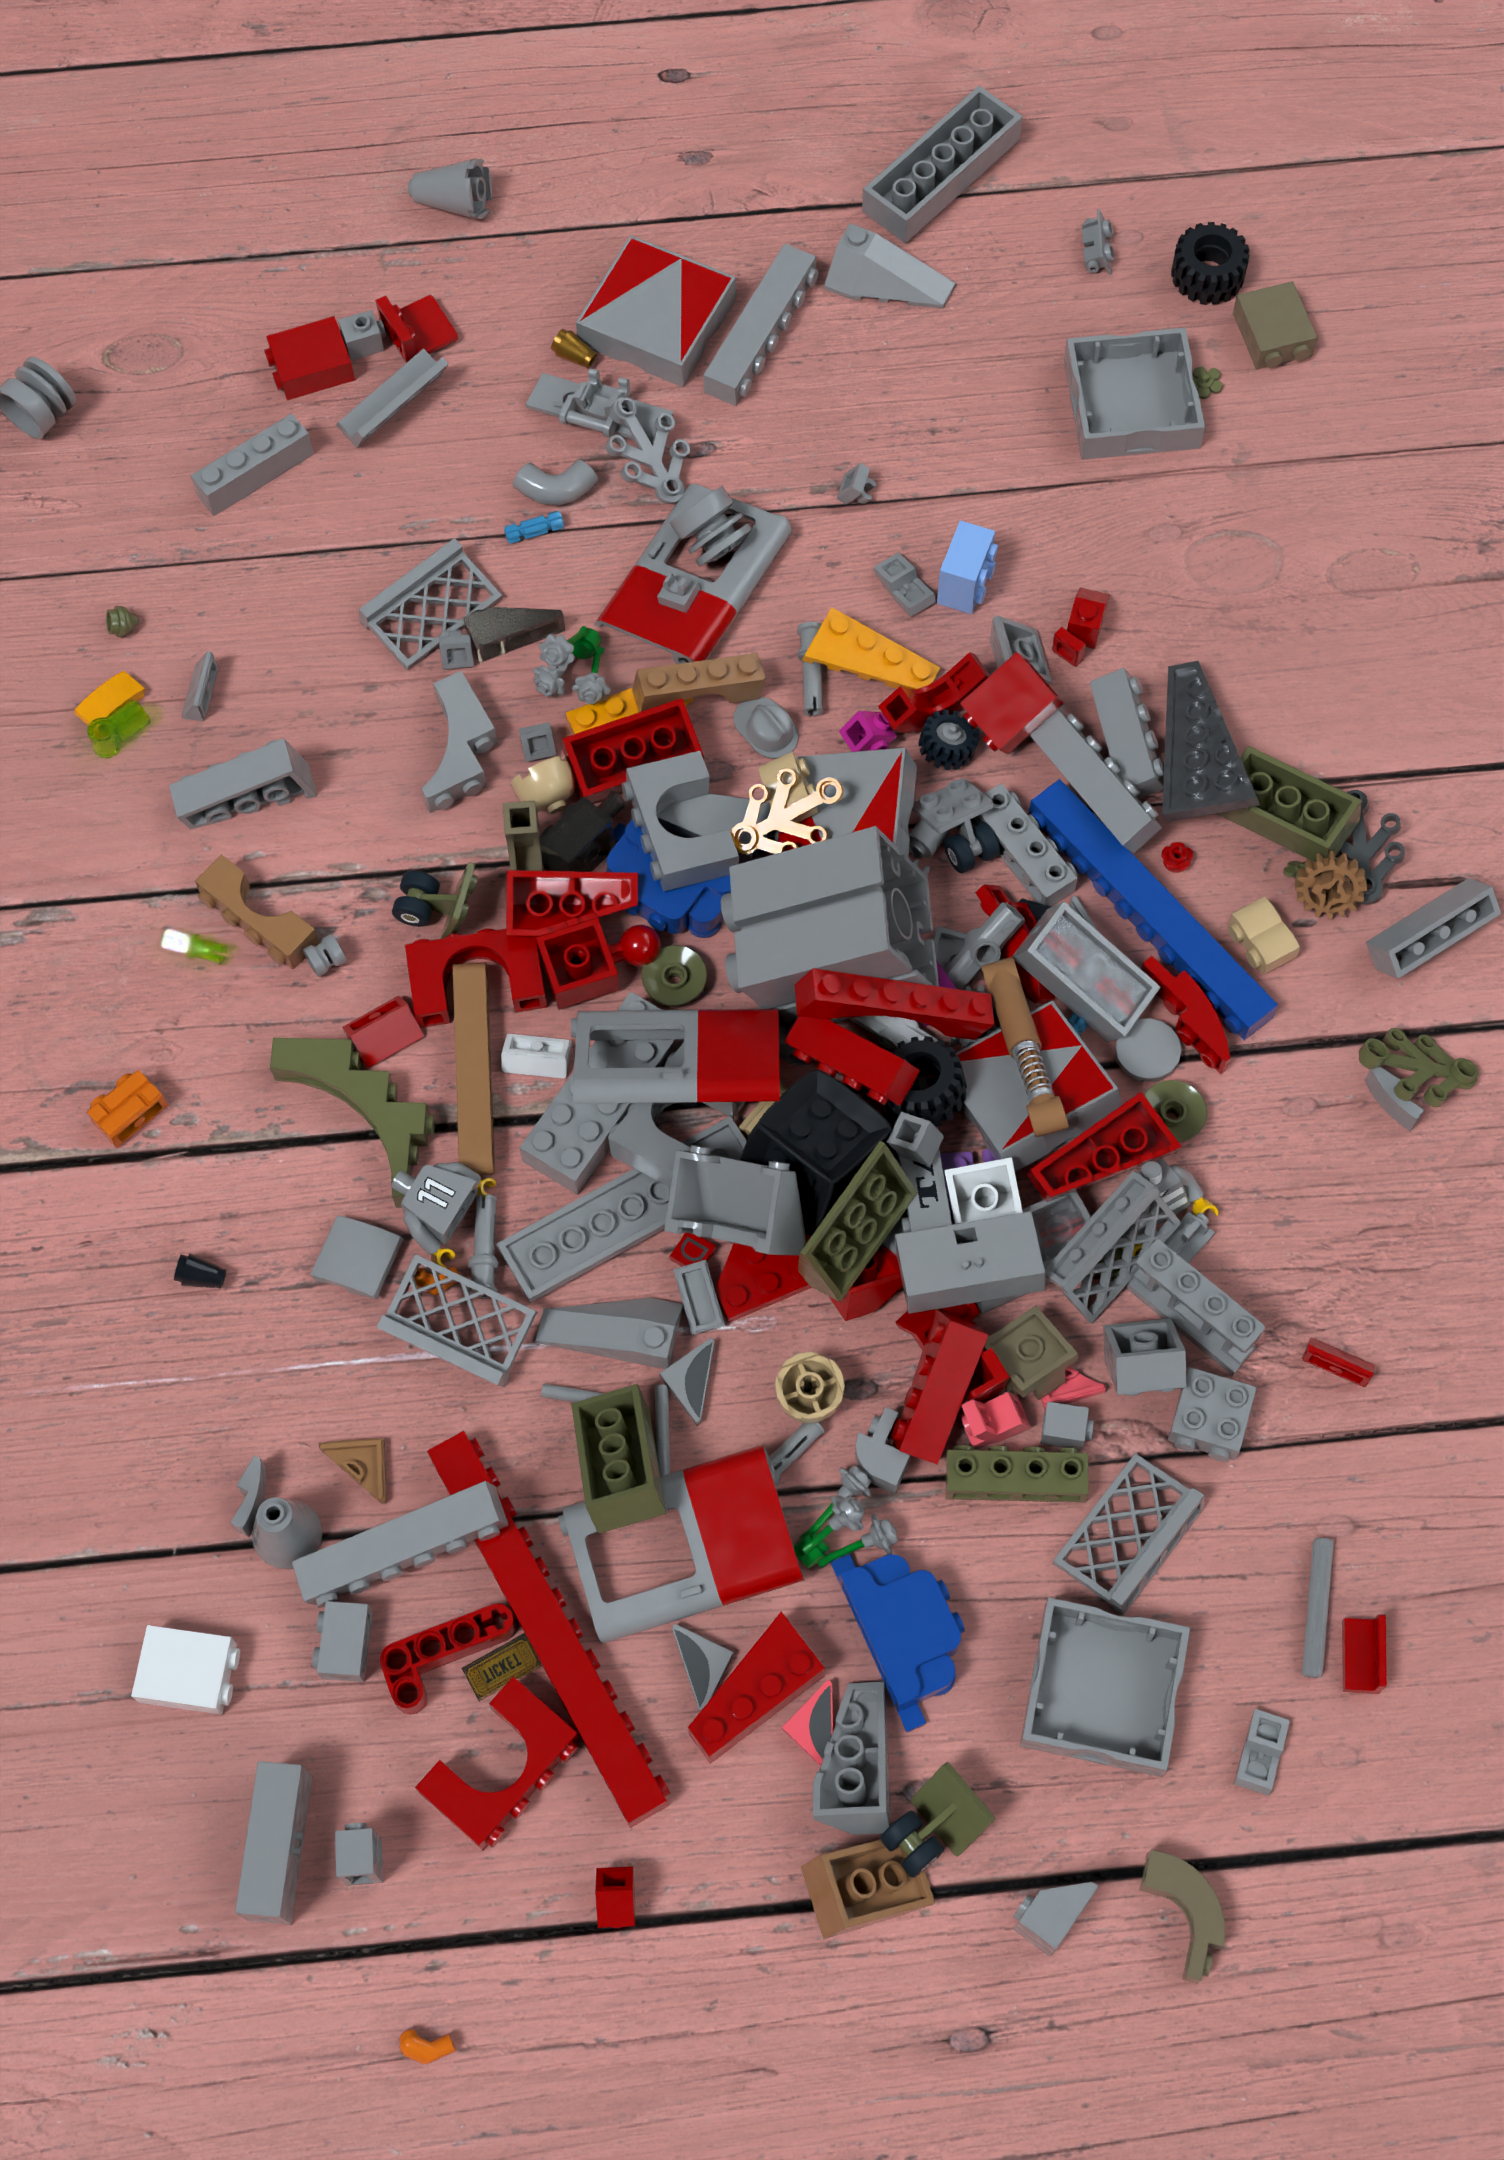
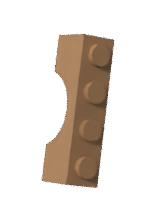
M758 653L639 669L636 671L632 691L638 712L683 698V701L704 694L721 695L726 697L729 703L760 699L766 678Z
M222 854L195 880L200 892L198 898L210 909L214 906L222 912V918L232 927L240 926L245 931L244 935L254 945L259 946L262 944L267 948L268 955L279 965L285 963L291 969H294L305 958L302 949L309 945L316 946L320 943L315 929L292 910L278 916H263L251 911L246 906V897L250 885L245 873Z

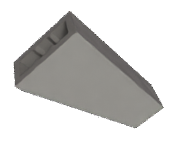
M709 793L667 806L659 814L658 821L666 831L683 838H695L728 829L731 831L736 824L744 821L750 799ZM767 801L761 804L757 824L769 816L771 806ZM744 832L741 835V842L748 844L751 841V835L748 832ZM770 833L764 835L763 837L768 838ZM757 849L751 854L738 853V864L757 859L761 849Z

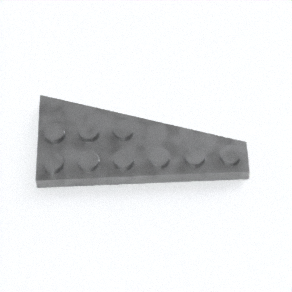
M1199 661L1168 666L1162 811L1165 821L1171 822L1259 806L1258 798Z

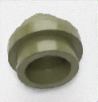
M115 606L114 609H108L106 612L108 633L116 634L117 637H125L140 621L123 606Z

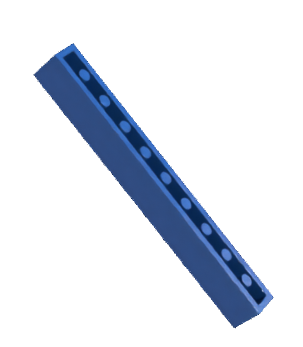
M1060 779L1031 800L1029 814L1036 819L1040 830H1043L1055 843L1058 851L1064 852L1071 859L1076 871L1082 875L1085 874L1093 882V886L1102 897L1106 896L1114 904V908L1120 917L1125 920L1128 919L1136 927V931L1142 940L1150 942L1158 950V955L1164 963L1172 965L1179 973L1185 970L1207 996L1214 1010L1224 1019V1023L1230 1032L1238 1034L1245 1041L1274 1017L1278 1004L1127 848L1122 846L1112 832Z

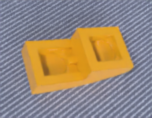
M123 670L89 694L75 708L74 714L92 730L97 732L117 721L120 717V710L143 698L145 688Z

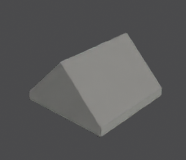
M995 616L992 620L990 643L997 667L999 668L1017 651L1027 658L1048 684H1051V675L1037 630L1004 617Z

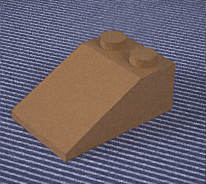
M881 1840L822 1854L800 1866L823 1939L855 1931L935 1904L925 1870L916 1877H910L902 1867V1862L907 1857L906 1853L901 1847L894 1851H889Z

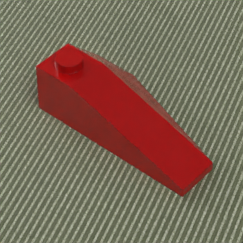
M507 870L506 936L538 937L626 910L638 904V873Z
M806 1235V1239L808 1242L811 1236ZM880 1246L842 1301L839 1302L829 1297L845 1321L875 1312L903 1286L897 1256L885 1246Z

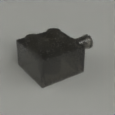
M611 791L597 807L584 796L576 804H570L565 809L562 818L555 825L548 826L540 837L544 869L546 871L592 872L615 846L612 819L626 807L624 799L616 792Z

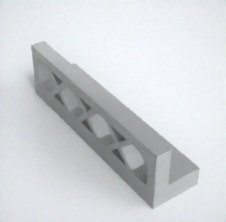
M422 349L344 416L336 426L358 448L439 378L449 363L443 357L436 362L425 349Z

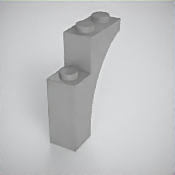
M462 671L433 683L436 699L448 721L449 735L446 752L439 768L433 777L421 788L425 805L430 813L436 810L447 809L455 801L465 796L476 795L482 788L487 786L484 771L475 754L485 753L498 744L495 727Z

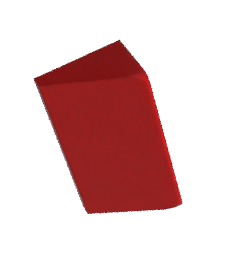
M1310 1338L1302 1356L1303 1361L1362 1387L1367 1386L1374 1374L1375 1366L1372 1363L1315 1338Z

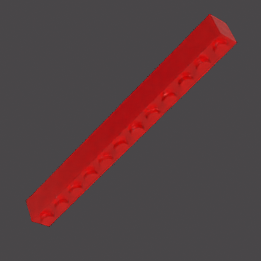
M464 1431L427 1450L449 1495L484 1481L494 1485L496 1488L501 1485L492 1467L485 1470L479 1458L485 1455L476 1438L474 1437L469 1440ZM498 1494L508 1526L499 1529L500 1534L496 1537L483 1541L477 1538L474 1541L629 1827L632 1828L668 1807L665 1796L669 1795L670 1791L660 1774L656 1777L652 1775L648 1764L653 1762L643 1742L638 1745L635 1744L630 1734L635 1730V1727L626 1711L618 1713L613 1703L618 1697L608 1679L602 1682L595 1671L601 1666L592 1649L590 1648L585 1651L578 1640L584 1635L575 1618L573 1617L570 1620L566 1618L562 1608L567 1606L558 1587L552 1590L549 1587L545 1578L550 1573L541 1556L536 1559L532 1556L529 1547L534 1544L524 1526L518 1529L512 1517L516 1516L517 1513L508 1496L501 1499Z

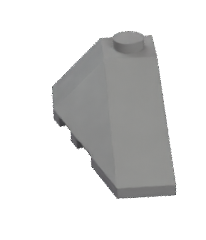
M851 223L837 245L824 285V289L853 300H861V297L879 298L878 302L888 303V299L905 301L908 305L942 309L955 288L953 281L877 233Z
M641 1298L543 1309L535 1341L536 1343L666 1369L671 1363L684 1305L655 1298Z
M884 1681L848 1683L835 1719L836 1725L830 1742L826 1744L824 1759L813 1781V1819L853 1835L883 1834L891 1826Z

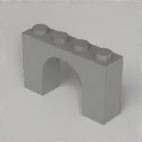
M700 751L627 768L626 782H622L625 800L631 801L634 807L631 809L633 823L636 828L641 827L643 833L640 836L643 851L645 854L650 853L652 862H650L652 877L654 881H660L663 892L730 875L729 867L739 863V855L729 829L695 838H683L666 831L658 821L659 814L667 806L679 801L709 794L710 776Z
M684 1042L676 1052H672L668 1056L664 1067H680L683 1065ZM746 1102L702 1103L734 1119ZM631 1103L624 1119L620 1124L616 1123L609 1132L608 1140L611 1156L671 1188L676 1150L690 1151L691 1148L664 1134L655 1125L659 1114L674 1103Z

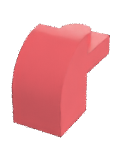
M1010 1392L1004 1393L986 1403L972 1399L961 1405L964 1413L959 1416L973 1447L992 1445L1032 1428L1019 1397Z

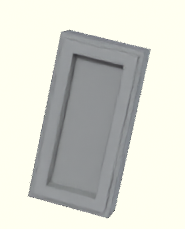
M703 1260L673 1269L692 1335L724 1327L725 1323L707 1261Z

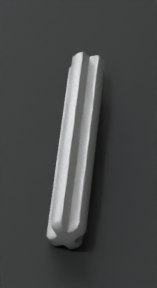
M1315 1538L1312 1547L1302 1667L1303 1676L1308 1678H1320L1323 1674L1333 1541L1328 1538Z

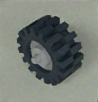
M943 710L942 714L936 711L933 713V716L927 718L918 742L919 747H921L920 753L921 755L927 754L925 760L928 763L934 760V766L939 768L940 764H943L944 770H950L951 765H953L954 770L960 769L961 764L963 767L968 765L969 760H972L979 742V730L974 729L964 716L962 718L958 717L959 711L954 710L952 715H949V710Z

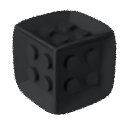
M814 1070L799 1079L780 1096V1101H775L766 1110L749 1134L740 1160L769 1166V1161L790 1164L789 1170L796 1172L805 1233L808 1236H812L879 1141L885 1143L889 1148L887 1141L892 1132V1127L873 1106L846 1085L825 1072Z

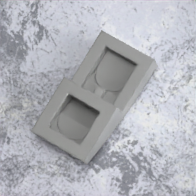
M899 552L873 567L881 583L910 617L936 603L935 593L917 577L916 568Z
M1382 1067L1370 1069L1365 1082L1372 1095L1395 1121L1411 1132L1424 1109L1410 1100L1403 1101L1395 1095L1394 1087L1400 1081L1399 1078Z
M255 1455L237 1484L240 1492L246 1497L230 1522L236 1531L247 1537L252 1532L256 1513L264 1500L266 1490V1466L261 1458Z
M1254 1709L1236 1772L1235 1785L1268 1796L1270 1795L1290 1720Z

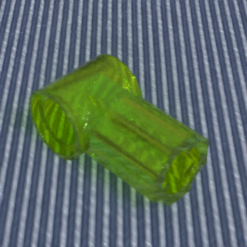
M133 700L108 718L103 717L93 720L88 725L87 734L94 753L101 758L115 756L120 751L121 743L147 726L151 721L143 707Z

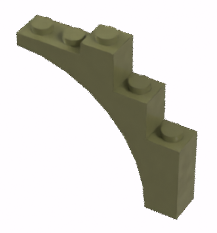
M273 1038L270 1069L275 1081L304 1084L323 1090L347 1103L368 1122L380 1138L390 1164L391 1186L399 1171L412 1176L413 1165H418L419 1146H428V1134L433 1135L435 1129V1117L429 1114L426 1103L397 1102L398 1086L397 1083L392 1082L389 1071L360 1070V1051H356L352 1039ZM392 1189V1198L396 1208H402L401 1202L405 1195Z

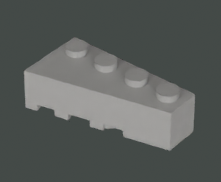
M284 738L270 741L264 747L254 751L243 752L227 762L211 765L207 770L195 775L184 776L179 781L169 785L176 816L190 830L229 820L232 816L231 813L234 812L247 814L259 812L260 805L277 801L278 806L291 803L290 797L305 794L306 799L317 796L309 764Z

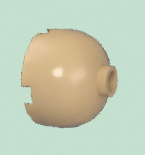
M566 755L563 759L560 756H555L528 768L529 774L527 777L522 779L519 774L511 781V786L520 802L535 801L538 812L548 810L549 814L556 813L567 806L565 801L572 796L576 786V778Z
M815 1352L799 1353L786 1360L775 1382L777 1401L785 1414L797 1422L806 1424L822 1422L831 1417L842 1403L845 1390L843 1374L837 1364L830 1358L828 1360Z

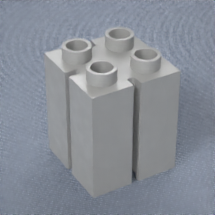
M876 826L729 867L731 893L722 896L721 912L726 926L734 933L736 953L728 954L725 960L728 981L736 993H745L758 1004L760 1009H778L779 1021L784 1025L794 1024L798 1018L794 985L812 968L939 986L934 940L924 941L920 937V934L933 931L928 877L905 854L900 855V849ZM860 1016L842 1017L829 1020L836 1023Z

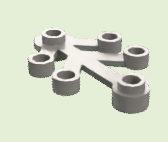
M627 397L616 399L610 407V416L614 422L622 425L626 424L639 447L637 449L627 445L625 439L620 435H613L607 441L606 450L610 455H620L633 460L626 463L622 468V478L626 482H636L654 489L656 497L663 503L673 504L678 502L685 491L684 484L680 480L679 475L683 459L690 452L689 444L685 440L678 439L670 446L669 452L672 457L668 471L661 461L668 433L675 425L674 418L668 413H662L654 422L656 431L653 443L651 444L635 416L636 406L634 401ZM621 405L625 406L629 412L624 411ZM661 420L666 421L668 427L663 426ZM612 442H616L620 449L614 448ZM676 446L682 448L683 453H679L676 450ZM638 463L650 467L655 476L642 472ZM627 469H632L635 472V476L630 475ZM667 484L672 486L674 491L669 490Z

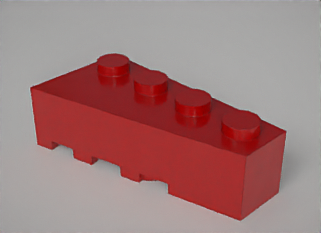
M798 1016L784 1041L795 1049L792 1054L793 1056L807 1064H810L811 1061L818 1063L817 1069L834 1078L836 1074L843 1076L842 1082L857 1091H860L862 1087L868 1089L869 1093L867 1096L883 1105L889 1100L900 1106L920 1072L919 1069L906 1060L830 1020Z
M1140 1092L1030 1169L1027 1176L1044 1200L1049 1202L1138 1168L1148 1161H1156L1177 1153L1182 1146L1144 1094Z
M940 1309L935 1310L912 1385L905 1397L901 1419L896 1421L892 1430L893 1444L900 1452L938 1465L988 1338V1334L975 1322Z
M782 1611L688 1726L689 1736L710 1764L825 1676V1667Z

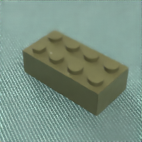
M1248 746L1240 758L1260 805L1216 814L1313 862L1317 861L1316 854L1318 853L1323 858H1328L1329 852L1333 851L1336 856L1360 821L1362 800Z
M638 1384L571 1403L585 1506L598 1534L667 1514L650 1412Z

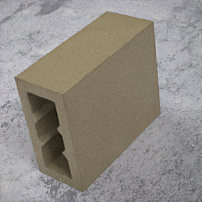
M1293 281L1236 296L1233 315L1256 370L1266 367L1273 368L1294 360L1302 361L1313 355L1317 336Z

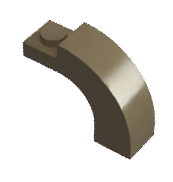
M536 802L503 803L504 833L508 846L510 870L544 871Z
M1151 1849L1146 1856L1140 1891L1171 1900L1185 1914L1190 1927V1943L1182 1980L1197 1984L1202 1981V1976L1208 1977L1211 1970L1213 1954L1207 1953L1208 1948L1219 1951L1224 1947L1225 1922L1220 1902L1209 1882L1193 1866L1176 1856Z

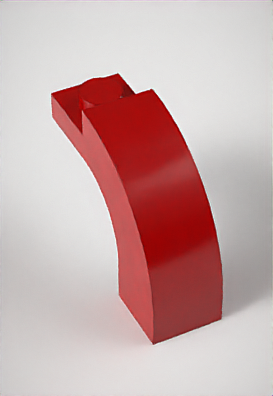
M969 652L935 682L918 689L899 686L878 707L893 730L903 733L922 731L927 718L933 716L934 712L939 711L942 714L943 710H949V715H952L954 710L959 712L964 708L960 703L990 675L974 653Z

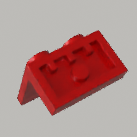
M386 295L375 300L379 320H382L386 333L406 363L422 349H425L430 354L458 340V334L432 295H428L403 308H399L397 304L392 306Z

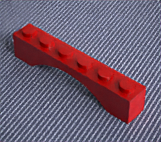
M812 968L794 985L797 1016L825 1020L854 1016L900 1017L930 1025L945 1036L975 1040L994 1025L991 994L815 968Z

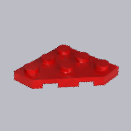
M734 1243L715 1287L717 1299L728 1323L812 1288L797 1270L799 1256L765 1254L756 1252L751 1246Z

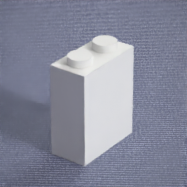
M147 1625L131 1697L138 1703L222 1715L224 1705L229 1706L231 1702L233 1685L229 1684L231 1671L236 1670L238 1667L240 1649L237 1648V1643L231 1637Z

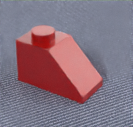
M1080 587L1074 600L1067 631L1086 644L1085 647L1095 649L1110 594Z

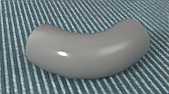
M579 459L566 471L557 475L547 474L529 462L518 471L514 478L513 486L524 496L540 504L558 506L574 502L585 495L596 485L598 477L587 463Z

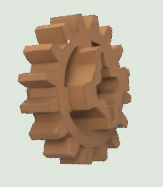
M1330 851L1328 858H1323L1318 853L1316 854V862L1313 863L1308 859L1305 860V869H1298V879L1295 880L1297 901L1304 902L1305 911L1314 908L1315 917H1319L1322 912H1325L1328 919H1332L1335 912H1338L1341 917H1345V909L1357 910L1356 901H1364V891H1367V882L1365 880L1364 868L1358 869V861L1356 859L1347 862L1346 853H1343L1340 858H1335L1334 852Z

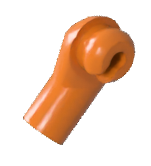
M413 2029L405 2030L399 2037L401 2053L405 2057L421 2064L432 2063L456 2051L449 2033L431 2042L419 2037L417 2031Z

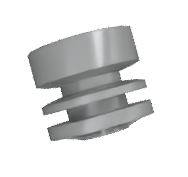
M28 357L24 361L23 367L16 369V379L7 378L0 385V409L21 431L35 439H42L55 425L54 417L62 418L66 411L75 405L77 400L70 385L53 367L39 358Z
M723 486L704 497L670 522V525L681 540L695 535L697 541L688 550L690 554L701 547L706 551L705 554L695 560L699 567L723 557L741 544L747 533L752 530L748 523L737 531L734 528L733 524L744 517L742 513L729 518L725 515V512L734 502Z

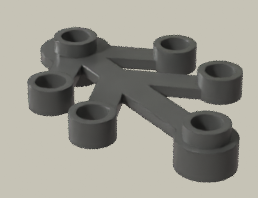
M1351 790L1347 793L1362 800L1360 821L1352 831L1354 845L1346 841L1339 853H1346L1347 858L1351 861L1356 859L1358 861V869L1364 868L1365 880L1372 887L1364 891V901L1358 903L1372 904L1383 893L1381 881L1396 864L1404 860V847L1399 842L1389 843L1385 847V858L1372 872L1370 861L1387 840L1400 831L1401 822L1398 815L1394 813L1385 814L1381 818L1380 829L1367 843L1363 815L1367 813L1369 808L1367 796L1360 790ZM1389 821L1396 822L1394 827L1389 828L1385 826ZM1392 850L1400 851L1398 856L1389 855Z

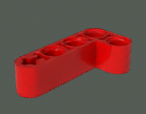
M492 1604L387 1645L381 1652L380 1665L391 1697L398 1709L404 1714L413 1715L422 1711L426 1706L427 1692L420 1674L506 1642L512 1638L516 1631V1621L511 1610L504 1604ZM501 1616L504 1626L500 1630H497L494 1625V1618ZM482 1622L487 1634L484 1637L482 1636V1632L478 1626V1623ZM469 1628L474 1631V1637L470 1642L462 1644L456 1641L457 1634L462 1629ZM436 1641L441 1644L440 1651L435 1656L428 1657L423 1655V1648L427 1643ZM402 1654L407 1657L406 1664L401 1669L393 1670L389 1668V1663L393 1656ZM410 1687L418 1689V1696L415 1701L408 1704L401 1702L400 1697L405 1689Z

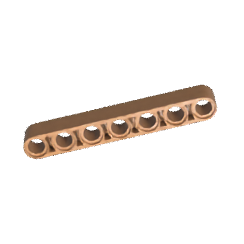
M486 962L453 964L459 1162L479 1175L495 1174Z

